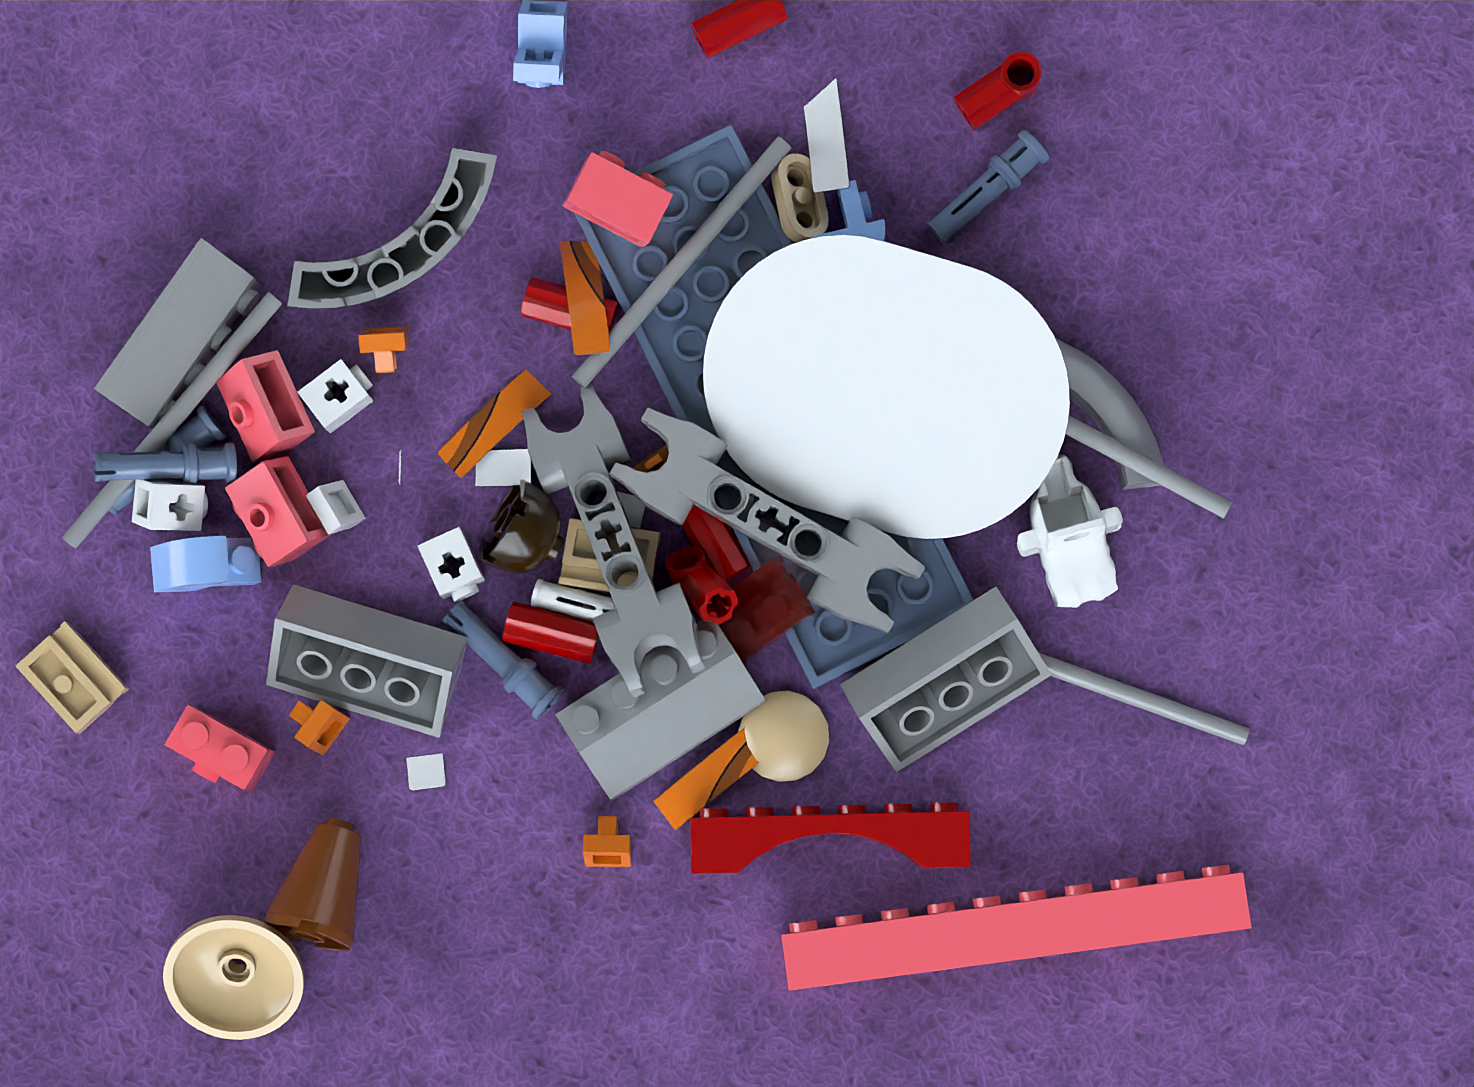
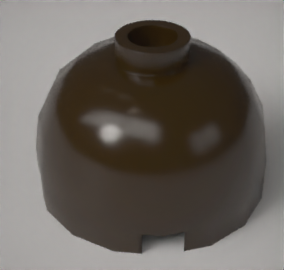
M523 479L520 480V488L513 485L500 502L490 521H496L492 531L493 538L490 543L484 539L481 540L478 557L480 561L493 568L511 574H522L536 569L545 559L550 562L553 561L562 547L564 538L558 535L561 528V517L559 509L551 497L540 488Z

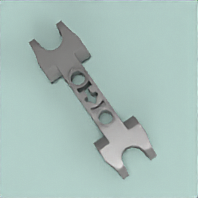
M591 383L586 388H580L584 416L580 424L569 432L556 433L547 430L540 421L534 407L522 411L526 428L528 453L544 492L548 495L569 486L616 607V609L594 617L593 621L605 652L621 673L634 698L646 693L641 674V663L645 654L654 647L669 645L677 648L686 659L692 673L701 671L705 667L700 651L698 627L680 583L656 592L612 478L609 476V469H612L616 462L622 465L631 461V458L613 416L605 408ZM600 491L607 493L603 502L598 505L586 504L588 498L593 493ZM616 533V539L622 553L614 555L608 544V535ZM630 571L639 573L636 581L630 586L617 585L619 578L624 573Z
M650 408L646 409L641 422L646 424L650 430L657 433L666 442L669 452L667 462L659 470L649 473L637 471L616 462L609 476L632 492L646 507L676 524L683 525L694 505L720 521L817 575L816 581L806 596L815 604L841 619L866 625L884 634L890 631L894 621L869 601L867 585L870 576L875 571L886 568L898 571L907 577L918 579L925 569L924 565L901 548L891 536L858 518L852 517L841 537L718 467L717 464L728 445L715 435L692 422L679 420ZM723 486L734 488L740 496L739 505L732 510L721 509L714 500V493L717 489ZM768 510L776 513L774 522L783 528L788 526L789 520L797 524L787 536L785 545L777 541L783 534L779 530L770 527L765 533L758 529L760 520L755 517L756 513L764 515ZM802 532L813 533L819 540L820 547L818 553L813 556L801 555L795 547L796 536Z

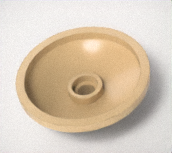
M238 915L211 917L187 928L172 944L167 954L163 971V982L167 997L176 1012L186 1022L209 1035L233 1040L260 1037L281 1027L296 1011L303 994L305 982L303 964L292 943L272 926L257 919ZM232 959H241L246 963L237 964Z

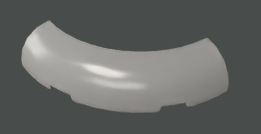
M452 148L444 178L429 206L408 229L381 248L355 258L334 262L312 263L294 261L287 306L337 308L361 304L388 295L423 276L455 247L473 223L490 186L497 155Z
M1056 339L1066 366L1069 399L1091 417L1102 433L1164 465L1157 440L1146 417L1132 396L1099 363L1080 350ZM1115 461L1122 490L1162 486Z

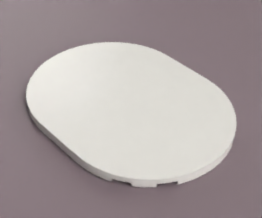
M827 235L807 239L782 248L757 263L736 283L723 301L710 329L704 354V392L712 424L719 439L728 445L726 450L731 458L753 481L770 493L796 505L848 521L855 517L879 530L905 537L937 539L961 536L981 530L1011 514L1039 488L1049 474L1063 444L1068 424L1070 406L1069 383L1062 353L1049 326L1028 300L1010 285L987 272L864 236Z

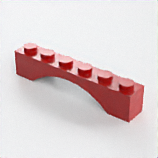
M958 802L930 803L931 812L913 813L912 804H884V813L866 814V805H838V814L820 815V806H793L792 816H774V807L746 808V817H728L727 808L700 809V818H690L691 874L739 873L755 858L780 844L801 837L823 834L854 835L880 842L904 854L921 868L971 867L969 811H958Z

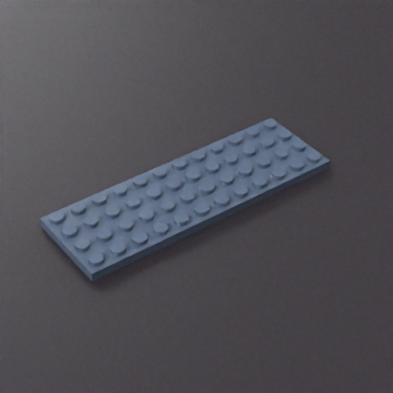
M732 125L633 172V174L639 177L642 172L659 178L666 184L664 190L673 194L649 244L644 248L573 212L624 315L752 167ZM760 184L633 332L676 419L692 422L716 437L718 435L707 408L703 381L704 354L714 318L729 292L750 269L774 252L792 244L783 232L780 219L762 184ZM725 450L717 464L721 469L840 537L849 523L848 520L796 505L770 493L753 481L736 464L727 450ZM723 486L714 493L721 508L724 510H732L740 503V496L732 487ZM768 510L764 515L756 513L755 517L760 520L758 529L765 533L770 527L779 530L783 534L777 541L785 545L787 536L797 524L789 520L788 526L783 528L774 522L776 513ZM731 527L813 690L904 645L973 601L942 538H912L882 531L891 536L901 548L925 566L918 579L907 577L898 571L886 568L875 571L870 576L867 585L869 601L894 621L890 631L884 634L866 625L841 619L809 600L806 596L816 581L817 575ZM802 532L795 538V547L801 555L813 556L818 553L820 547L819 540L813 533Z

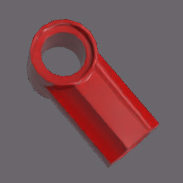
M1027 52L1010 54L1002 65L953 97L958 110L974 131L1020 100L1030 98L1037 91L1041 78L1039 61ZM1016 67H1023L1031 73L1033 79L1029 84L1018 86L1009 80L1008 73Z
M689 546L671 553L665 561V566L672 585L680 583L689 607L704 621H713L717 625L731 619L734 608L739 604L736 593L708 565L703 549Z

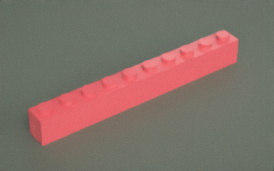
M1228 864L1202 868L1203 877L1191 879L1184 878V871L1156 874L1157 883L1139 885L1138 877L1110 880L1111 889L1093 892L1092 883L1064 886L1065 896L1047 898L1046 889L1020 892L1018 893L1020 902L1001 904L1000 895L975 898L973 899L974 908L955 910L953 901L927 905L928 914L909 916L908 908L881 911L882 920L863 922V914L835 917V927L818 929L817 920L790 923V933L781 934L789 991L1250 929L1252 927L1243 872L1231 873Z

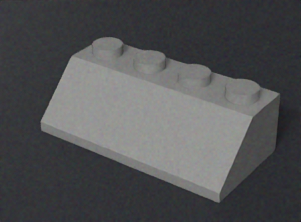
M200 238L94 389L153 429L205 368L204 364L214 351L218 352L232 336L234 331L230 328L240 314L243 316L248 315L255 307L260 297V294L256 292L260 284L252 275L204 239Z
M293 584L275 618L266 685L313 700H323L336 707L440 738L462 669L468 637Z
M994 587L846 680L840 686L858 718L897 773L1052 674L997 587Z
M702 620L697 623L700 651L705 669L692 673L686 659L677 648L663 645L645 656L641 663V674L646 693L633 698L621 673L555 714L611 801L766 702L734 648L715 622Z

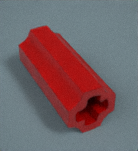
M736 0L691 22L690 25L707 59L788 20L781 0Z
M531 277L522 302V316L571 330L566 287ZM604 298L609 333L613 329L619 304L617 301Z
M694 505L682 527L694 547L703 549L708 565L725 582L751 567L731 526Z
M514 601L510 605L502 637L503 642L591 664L599 639L595 624L592 621Z

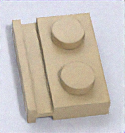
M569 519L559 585L610 593L582 520ZM631 528L653 581L661 534L660 532ZM616 533L608 535V544L614 555L622 553L616 539ZM633 571L624 573L619 578L617 585L630 586L636 581L639 573Z
M66 621L16 665V668L77 734H81L114 704V701L120 695L129 690L74 627Z

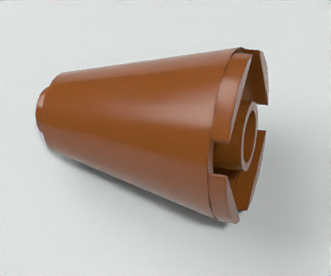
M329 818L327 824L319 823L316 825L264 914V923L281 932L287 939L299 942V939L302 938L316 942L314 947L333 951H350L355 935L361 836L354 832V824L337 818Z

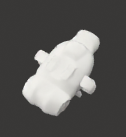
M1058 454L1049 474L1032 497L1029 508L1032 530L1018 535L1017 547L1020 555L1024 557L1037 553L1040 554L1041 564L1046 572V583L1055 606L1077 608L1087 601H1102L1118 590L1115 564L1110 556L1106 534L1118 531L1121 528L1123 518L1117 507L1100 511L1093 493L1074 476L1070 459L1064 454Z

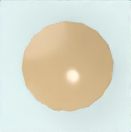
M792 691L770 692L763 696L766 700L765 703L743 716L738 732L745 727L744 732L747 745L754 758L759 762L752 769L760 776L777 782L797 781L812 773L824 759L829 744L828 723L821 709L808 697Z

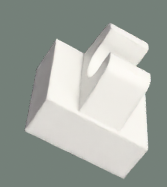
M344 480L318 486L306 495L328 535L350 529L366 519Z

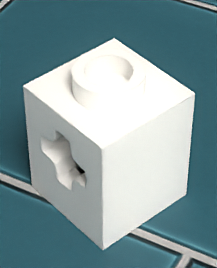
M342 359L297 392L330 434L373 402V399L366 392L373 386L357 364L349 369ZM336 385H339L342 389L347 388L344 391L347 399L342 403L337 399H332L334 394L331 389Z
M181 478L135 480L133 523L149 530L201 531L202 519L206 516L208 510V499L204 485L199 483H183Z
M460 527L418 545L438 593L443 599L452 596L454 602H458L479 592L477 584L485 581V578L464 531ZM452 556L458 562H465L459 568L461 575L457 578H454L449 573L443 574L442 570L448 567L447 559Z

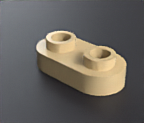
M795 153L785 156L773 169L771 181L782 230L789 239L797 243L823 234L828 227L829 216L823 191H813L810 159L802 154ZM787 177L795 179L797 186L790 184ZM797 219L802 220L806 228L802 227Z

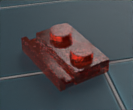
M781 556L772 558L732 587L739 604L734 608L732 618L719 624V627L742 662L758 654L816 612L793 574H788L782 564L784 560Z

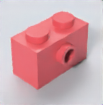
M601 151L599 155L591 152L586 158L562 206L644 248L649 244L673 194L664 190L666 184L659 178L642 172L639 177L624 169L626 163L619 157L606 151Z
M278 350L241 359L216 382L229 410L230 419L237 428L252 463L286 454L315 432Z
M289 456L262 461L225 487L232 501L234 512L242 519L254 541L256 552L264 559L268 567L291 562L332 535H328L306 497L308 491Z
M188 704L164 744L195 762L192 771L214 783L217 782L219 777H222L246 791H254L276 752L200 708Z

